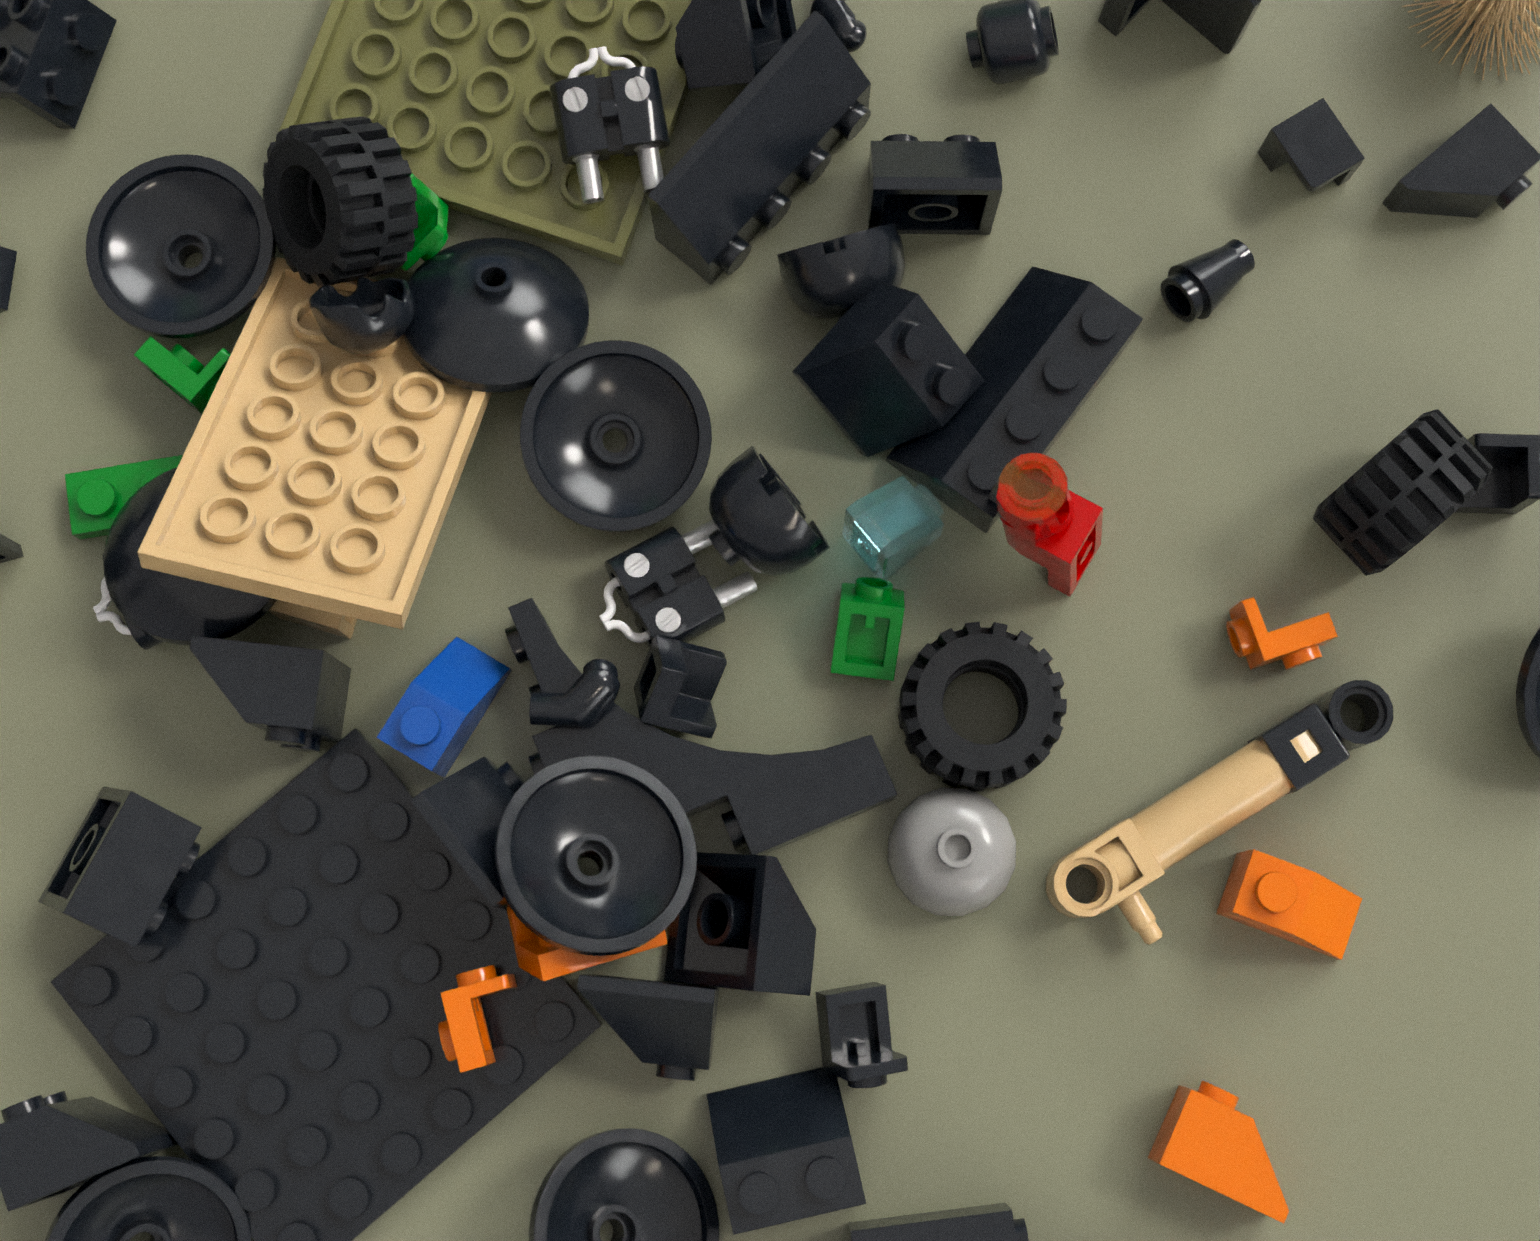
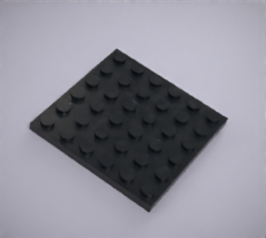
M356 728L198 858L183 878H174L163 898V901L168 903L166 914L160 926L150 938L142 937L135 948L106 935L51 981L52 985L190 1160L216 1173L234 1191L240 1201V1207L246 1213L250 1226V1236L254 1241H353L603 1025L564 976L541 981L519 968L507 910L494 908L489 904L410 801L415 796L362 732ZM495 965L497 977L505 974H514L517 984L515 988L480 997L496 1062L460 1073L457 1059L453 1061L446 1059L440 1041L438 1023L447 1020L441 992L458 988L455 975Z

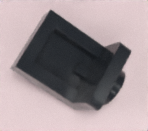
M870 982L815 992L823 1071L848 1081V1086L851 1088H873L886 1084L888 1082V1074L908 1070L907 1056L892 1051L886 985Z

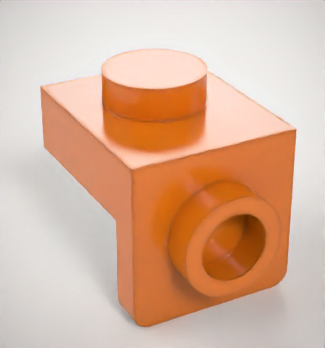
M1254 597L1242 600L1231 608L1229 613L1232 620L1227 621L1226 624L1228 637L1234 652L1240 658L1246 657L1250 670L1281 659L1285 670L1310 663L1323 657L1320 646L1338 637L1329 612L1267 632Z
M495 965L457 974L455 977L458 988L441 992L447 1020L438 1023L440 1041L446 1059L448 1061L457 1059L460 1073L496 1062L480 997L515 988L517 984L514 974H505L497 977Z

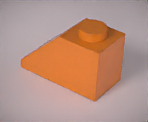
M1252 849L1236 854L1216 914L1342 960L1362 898L1314 871Z
M1205 1081L1201 1082L1198 1091L1179 1085L1148 1158L1284 1224L1289 1209L1254 1119L1235 1110L1239 1097Z

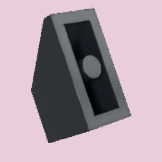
M1490 103L1405 175L1382 203L1390 212L1470 218L1479 217L1495 202L1504 210L1533 184L1526 175L1540 161V154Z

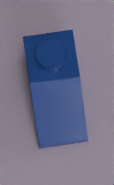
M456 637L410 683L376 738L445 778L512 670L459 637Z

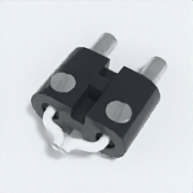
M605 46L589 49V58L586 62L576 65L570 71L568 79L555 82L549 88L562 161L565 164H576L582 201L585 204L604 200L598 161L609 160V156L624 153L625 157L638 155L644 192L651 193L664 178L659 150L666 148L670 144L657 70L653 67H636L631 60L624 57H612L608 54ZM598 54L605 64L626 68L610 71L611 76L595 78V74L578 77L581 73L591 70L596 65Z
M711 520L682 536L672 526L605 561V567L611 581L604 588L603 597L606 603V611L599 617L607 631L618 629L627 639L637 643L646 642L649 648L655 634L687 642L725 622L723 608L757 591V585L751 574L747 571L712 589L704 575L701 576L695 567L696 560L693 554L712 545L708 536L717 530L714 521ZM614 589L617 590L626 608L629 607L635 617L634 622L640 633L633 632L621 620L609 621L616 611V603L613 597Z

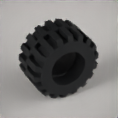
M361 116L291 125L289 128L276 134V142L270 143L267 150L268 162L264 163L263 201L268 220L272 226L276 246L279 252L284 254L286 263L291 270L299 272L301 279L309 284L316 283L317 286H324L326 284L334 285L355 281L361 276L370 278L395 272V268L402 267L407 261V252L413 250L415 243L413 232L415 228H418V214L415 201L418 200L416 188L412 185L410 177L412 172L407 160H403L401 147L395 138L388 137L386 128L378 122L372 123L370 118Z
M1439 409L1429 411L1419 416L1318 505L1313 520L1365 576L1379 573L1416 546L1469 500L1487 482L1493 466Z
M980 621L965 623L963 629L954 631L950 628L940 633L937 640L931 644L927 643L918 653L916 660L910 666L901 688L898 719L900 729L904 730L906 736L904 743L910 754L915 753L921 761L920 766L929 775L931 772H934L943 778L942 783L952 787L962 785L972 791H983L985 788L995 787L998 789L1010 785L1012 782L1023 778L1045 760L1051 753L1050 749L1054 743L1059 740L1063 730L1060 723L1061 718L1066 714L1067 699H1061L1060 689L1064 686L1060 671L1053 673L1049 666L1053 658L1045 648L1038 652L1029 644L1033 637L1023 631H1020L1017 636L1006 632L1008 626L1006 624L994 622L990 628L980 627ZM969 672L988 673L999 678L1009 687L1017 703L1018 719L1008 736L993 744H977L962 738L951 728L943 712V698L949 684L958 676Z

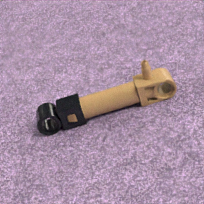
M1353 680L1326 692L1317 703H1312L1294 712L1249 740L1248 744L1169 794L1132 817L1116 823L1060 858L1050 868L1046 877V893L1050 903L1059 913L1070 918L1093 917L1118 905L1132 929L1139 933L1145 944L1150 945L1162 938L1163 932L1157 925L1154 913L1139 890L1163 876L1166 869L1284 795L1300 790L1348 760L1350 754L1347 750L1350 751L1380 740L1389 731L1393 722V705L1389 695L1379 685L1368 680ZM1344 700H1350L1362 709L1364 725L1360 732L1349 729L1343 723L1340 716V707ZM1074 867L1086 868L1096 878L1097 892L1089 903L1084 904L1075 901L1067 891L1066 879Z

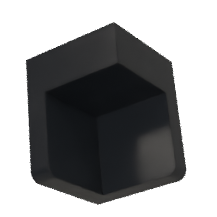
M1324 98L1271 128L1257 152L1270 172L1288 162L1305 188L1310 192L1316 191L1332 180L1338 186L1343 184L1353 176L1365 159Z
M1478 433L1467 439L1493 468L1487 482L1454 513L1517 514L1540 500V435Z
M655 634L634 685L640 722L705 738H712L717 724L711 700L727 665L725 654L721 651Z

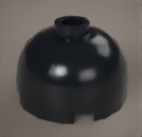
M895 223L855 232L840 238L815 243L777 255L781 277L789 297L802 312L816 319L837 318L839 321L856 301L869 294L880 281L900 287L905 270L903 244Z
M751 446L718 475L710 491L709 512L717 530L708 537L730 566L742 560L757 573L771 576L793 573L806 566L830 548L815 522L812 520L810 523H807L805 520L807 516L800 507L802 505L764 456L761 453H757L755 447Z

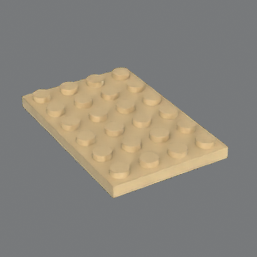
M276 257L268 282L251 310L137 552L141 567L403 630L492 392L464 389L433 375L415 359L403 335L386 348L369 354H352L332 345L318 326L309 303L310 297L322 286H317L316 283L309 284L301 279L299 272L291 270L284 258ZM368 278V279L371 280L372 282L379 281V280H374V279ZM358 280L331 286L339 294L348 296L356 290Z

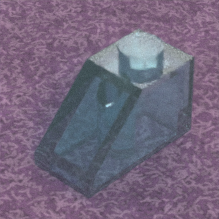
M903 475L858 499L846 508L842 536L877 578L887 580L940 537L944 523L939 517L944 511L934 495L924 485L919 484L914 488Z

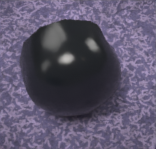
M361 276L358 278L356 290L348 296L339 294L333 286L326 284L320 287L309 299L312 313L324 336L332 345L352 354H369L384 349L398 340L415 319L417 309L409 283L406 280L387 278L372 282L365 276Z

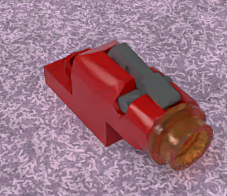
M1040 453L1021 454L1004 467L988 498L997 504V515L1002 521L1007 543L1019 554L1047 568L1048 585L1071 597L1101 545L1103 508L1068 490V477L1060 464L1053 458Z

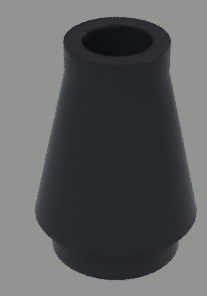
M1232 239L1222 247L1174 265L1169 269L1168 277L1161 283L1163 300L1169 310L1182 321L1191 322L1196 318L1206 319L1238 282L1254 269V257L1243 242Z

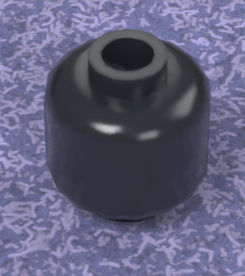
M1002 0L986 4L978 11L976 18L977 29L966 32L967 47L972 67L984 66L987 76L996 84H1005L1040 76L1048 70L1050 57L1059 55L1058 39L1050 5L1040 7L1037 0Z

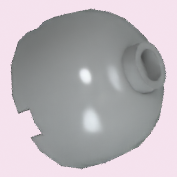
M941 787L919 795L899 813L888 837L887 863L896 885L913 905L934 915L964 916L988 907L1006 890L1016 867V839L1008 818L989 798L967 788Z

